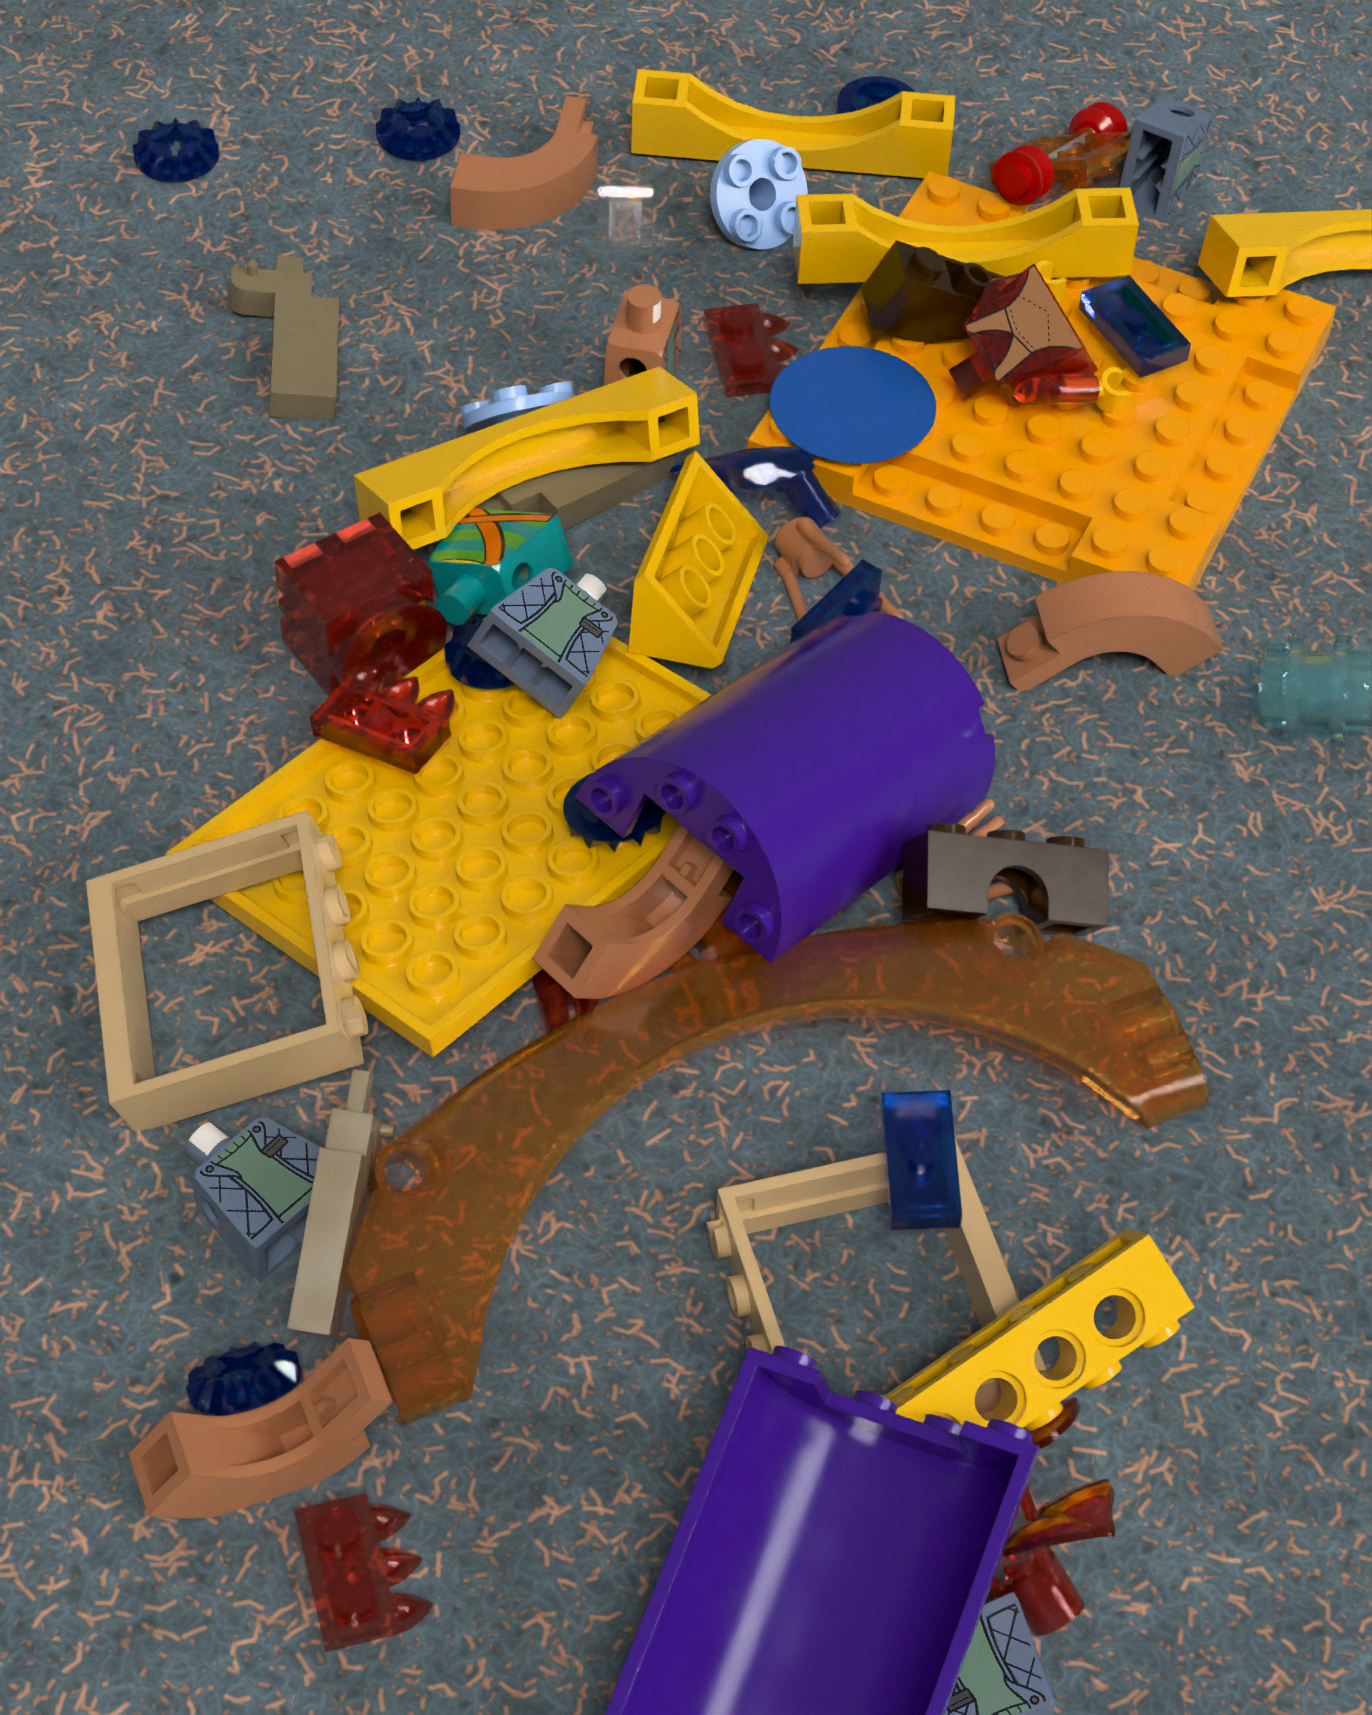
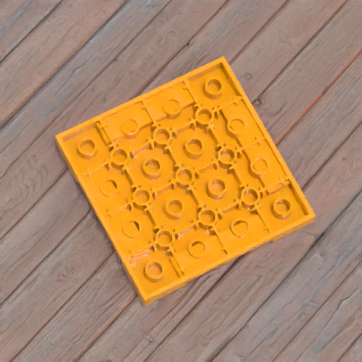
M929 171L899 215V218L927 224L957 226L992 223L1028 213L1029 204L1022 206L1014 205L1004 200L999 193ZM1134 256L1130 276L1066 278L1064 294L1057 305L1096 370L1086 375L1063 381L1100 380L1103 372L1108 368H1120L1125 377L1121 385L1114 390H1129L1131 395L1121 411L1108 413L1097 407L1093 397L1059 396L1056 390L1058 382L1039 387L1040 392L1037 395H1030L1019 403H1013L1009 397L1021 392L1012 383L1016 379V368L1009 374L1004 390L1001 382L996 379L993 373V369L989 364L991 361L987 353L983 354L981 350L982 345L976 338L917 342L871 327L861 289L866 283L864 282L819 350L840 346L871 348L889 353L913 366L927 380L936 400V416L929 433L917 446L891 459L873 463L837 462L813 455L791 442L777 427L769 408L748 439L746 469L1060 583L1093 574L1138 571L1171 578L1194 591L1328 340L1337 306L1286 289H1282L1276 295L1226 297L1214 283ZM996 336L980 337L979 339L983 344H985L988 340ZM993 347L989 351L993 363L999 364L1003 358L998 359L996 348ZM998 349L1001 356H1005L1006 352ZM1026 364L1017 370L1018 379L1016 382L1020 387L1023 378H1031ZM975 368L985 387L965 398L955 380Z

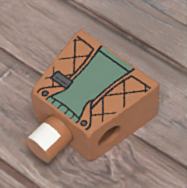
M647 284L636 285L628 293L624 294L607 340L603 386L630 377V375H635L636 359L644 364L646 371L660 366L671 375H675L681 357V304L674 299L663 298L661 292L656 287Z

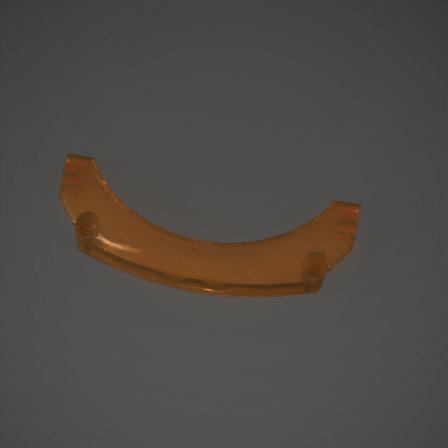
M1007 913L995 919H956L882 924L810 935L772 963H769L757 951L751 948L675 971L636 987L561 1024L496 1063L446 1099L400 1137L385 1145L376 1156L367 1180L370 1199L344 1276L354 1297L350 1305L361 1340L370 1341L390 1396L393 1398L399 1411V1416L394 1417L398 1426H404L469 1400L477 1372L488 1305L506 1252L529 1205L555 1166L595 1122L633 1090L674 1064L724 1041L774 1026L825 1018L881 1017L926 1022L982 1035L1032 1054L1081 1080L1148 1129L1206 1106L1209 1101L1208 1084L1204 1072L1173 1006L1162 993L1146 963L1065 933L1054 935L1045 943L1033 921L1021 914ZM993 940H1002L1011 945L1015 951L1016 958L1003 952L993 943ZM396 1163L409 1166L418 1177V1187L409 1191L396 1190L385 1179L384 1168Z

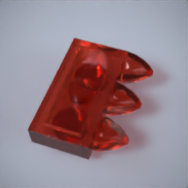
M758 303L704 309L703 323L726 398L771 393L777 376L788 366L777 363L791 358L799 349L781 339L769 337L783 332L790 323L774 314L761 312Z
M378 663L361 668L349 675L310 716L314 736L417 774L451 736L449 721L453 715L455 697L453 690L448 689L431 694L416 704L420 688L418 677L415 676L398 680L381 691L384 682L383 665Z
M366 1493L294 1510L295 1522L325 1652L399 1635L421 1622L434 1605L431 1601L415 1594L403 1592L390 1593L389 1587L399 1584L409 1577L419 1566L423 1558L404 1549L392 1547L379 1548L378 1544L397 1533L407 1523L412 1514L393 1505L368 1503Z

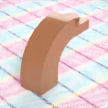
M565 97L553 137L543 147L534 152L516 157H490L461 153L450 186L451 226L484 230L526 227L554 218L578 203L590 190L598 174V135H595V122L587 121V98Z
M1138 571L1093 574L1048 589L1034 597L1039 614L997 638L1009 682L1018 691L1030 690L1071 665L1102 653L1131 652L1140 654L1152 660L1168 676L1183 674L1224 650L1209 606L1194 591L1171 578Z
M680 824L651 870L624 895L600 906L565 904L532 959L574 998L602 999L628 992L650 981L669 968L687 953L710 929L732 899L723 890V887L735 869Z
M347 1338L295 1389L259 1408L224 1416H206L170 1411L128 1453L148 1516L181 1519L221 1516L318 1484L357 1459L371 1447L364 1429L393 1402L370 1341Z

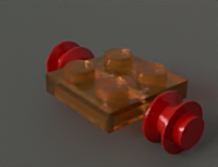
M1096 102L1075 114L1069 125V134L1038 135L989 163L992 185H995L998 193L1004 200L1018 206L1030 204L1037 198L1045 195L1053 183L1060 182L1061 189L1063 190L1089 187L1093 184L1094 177L1115 171L1117 169L1116 164L1126 159L1132 132H1128L1126 119L1116 106L1107 102Z

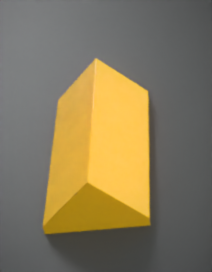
M697 451L686 457L635 577L628 653L713 669L723 662L769 535Z

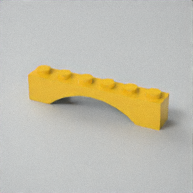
M638 69L632 101L631 153L720 161L730 148L740 142L750 139H769L785 147L795 149L801 157L802 168L925 178L928 172L931 171L948 176L956 96L902 91L881 103L854 112L829 116H791L766 112L738 103L709 88L691 73Z
M1131 188L1074 189L1054 202L1020 216L992 223L962 226L927 224L899 218L871 206L854 194L796 195L793 252L798 284L866 282L895 240L915 247H928L939 255L964 263H976L988 271L1012 279H1025L1027 271L1033 266L1036 267L1037 263L1042 260H1048L1055 266L1052 278L1130 276L1139 222Z
M1372 209L1210 215L1198 265L1226 297L1276 295L1287 285L1304 277L1329 271L1372 269Z
M658 366L354 475L360 527L364 529L371 526L376 532L371 537L395 557L447 538L457 523L477 505L500 491L523 481L555 471L586 465L616 462H653L699 445L697 392Z

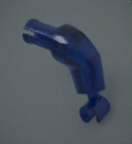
M769 446L744 449L704 459L732 493L773 491L774 489L777 493L783 491L799 515L811 518L820 529L842 513L812 471L816 467L813 464L816 459L803 448ZM685 460L673 466L670 472L680 471Z

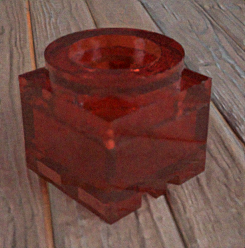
M380 512L274 561L276 584L283 593V597L278 599L279 608L285 614L280 620L282 641L332 701L349 694L356 700L371 702L444 648L447 637V623L441 612L434 606L432 571Z

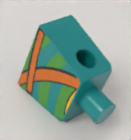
M474 508L461 519L449 536L440 541L429 559V568L439 594L436 601L437 610L446 621L454 625L464 624L472 614L488 615L496 604L545 569L553 568L565 574L574 565L558 514Z

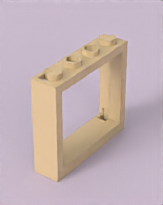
M307 810L86 881L109 1104L133 1131L161 1127L364 1064L360 1036L368 1034V1023L359 998L353 995L351 980L359 978V966L353 947L347 939L345 940L343 925L350 923L351 915L342 888L336 885L334 874L335 870L342 868L341 854L333 834L324 836ZM303 869L326 1024L156 1077L138 921Z
M955 1136L717 1189L715 1220L707 1222L708 1239L715 1259L727 1257L732 1276L726 1277V1289L732 1313L735 1318L746 1316L753 1334L746 1336L747 1351L749 1347L772 1354L775 1346H785L747 1234L927 1193L931 1195L981 1328L1020 1302ZM1037 1347L1034 1357L1035 1366L1039 1373H1044L1047 1369ZM996 1378L984 1381L976 1391L975 1407L979 1414L992 1411L1000 1400L1001 1387Z

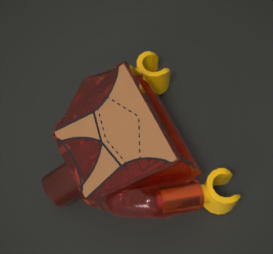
M1042 260L1037 265L1034 263L1021 273L995 278L987 284L971 316L965 320L963 325L977 352L949 369L952 378L965 399L996 382L1011 406H1019L1021 404L1047 405L1095 402L1101 410L1108 413H1116L1125 407L1131 392L1129 390H1114L1121 385L1125 377L1123 371L1118 367L1108 368L1103 372L1100 380L1093 374L1098 369L1058 303L1063 297L1067 279L1061 277L1051 280L1055 266L1048 260Z

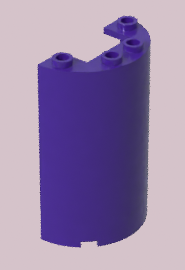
M869 611L863 616H845L841 614L820 624L597 769L582 784L575 798L622 838L632 832L647 798L652 799L744 877L721 922L769 963H773L903 864L904 843L926 832L927 826L931 824L957 823L986 798L993 779L995 766L994 735L985 733L984 724L978 710L985 703L972 678L958 659L935 637L909 621L886 613Z
M775 1346L772 1354L749 1347L605 1715H945L1039 1453V1445L1031 1443L1033 1435L1017 1425L998 1419H989L987 1427L966 1420L962 1426L947 1418L927 1414L922 1423L895 1414L898 1408L897 1405L874 1393L856 1390L852 1399L831 1392L821 1372L815 1369L817 1362L802 1352L785 1346Z

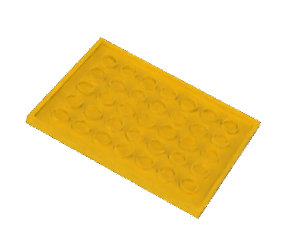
M483 619L166 852L165 855L307 810L324 836L333 834L341 854L342 868L335 870L334 874L336 885H339L345 894L351 915V921L343 925L345 940L347 939L353 947L360 973L359 978L351 980L353 995L359 998L363 1009L434 1058L543 969L532 957L565 904L600 906L624 895L651 870L680 825L678 821L648 797L632 832L622 838L575 798L582 784L597 769L711 696L708 692L647 656L628 653V645L611 636L590 680L560 719L467 646L484 621ZM303 869L210 899L319 977Z

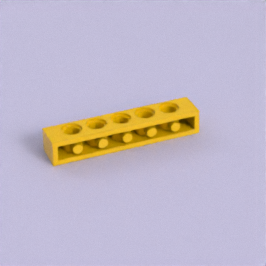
M1126 1228L883 1397L897 1405L898 1408L895 1414L922 1423L925 1415L932 1414L947 1418L962 1426L966 1420L987 1427L989 1419H998L1021 1428L1025 1427L1027 1431L1035 1430L1057 1417L1063 1410L1060 1402L1082 1386L1085 1389L1096 1388L1113 1378L1122 1368L1119 1360L1141 1345L1143 1348L1154 1347L1173 1336L1180 1328L1177 1320L1195 1307L1151 1236L1147 1233ZM1112 1295L1118 1308L1117 1318L1108 1330L1099 1333L1094 1323L1095 1309L1102 1299ZM1054 1336L1060 1350L1058 1361L1049 1371L1039 1373L1034 1361L1036 1349L1042 1341ZM996 1378L1001 1387L1000 1400L992 1411L979 1414L975 1407L976 1391L984 1381Z

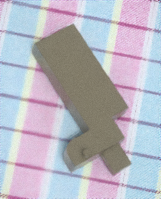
M276 255L275 270L259 269L256 261H249L247 267L231 266L230 308L241 315L273 318L268 417L289 419L335 418L339 298L311 296L312 273H304V257Z
M676 453L653 462L593 464L555 471L523 481L500 491L475 508L558 514L564 531L674 475Z
M353 1069L346 1109L332 1108L331 1114H326L324 1126L328 1127L325 1148H319L287 1329L339 1337L371 1161L376 1162L382 1136L393 1138L395 1132V1125L386 1124L374 1114L367 1113L374 1077L369 1071Z

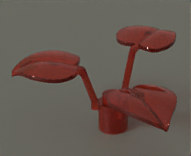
M1077 1397L1061 1401L1063 1410L1057 1417L1040 1428L1028 1431L1033 1435L1031 1443L1039 1445V1449H1042L1064 1434L1080 1412L1081 1403ZM1106 1478L1097 1479L1068 1490L1049 1500L1038 1510L1035 1507L1027 1484L1020 1503L1026 1521L1010 1531L1002 1556L1008 1557L1002 1564V1568L1007 1576L1003 1581L994 1576L990 1591L996 1599L1014 1592L1020 1602L1027 1624L1036 1636L1046 1635L1060 1629L1075 1619L1085 1607L1083 1599L1050 1546L1100 1537H1115V1525L1112 1514L1115 1491L1110 1481Z

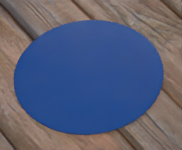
M840 346L808 353L785 367L773 383L770 393V410L780 431L801 449L818 457L837 462L873 463L897 457L917 446L933 426L936 416V400L927 380L913 366L902 359L876 349Z

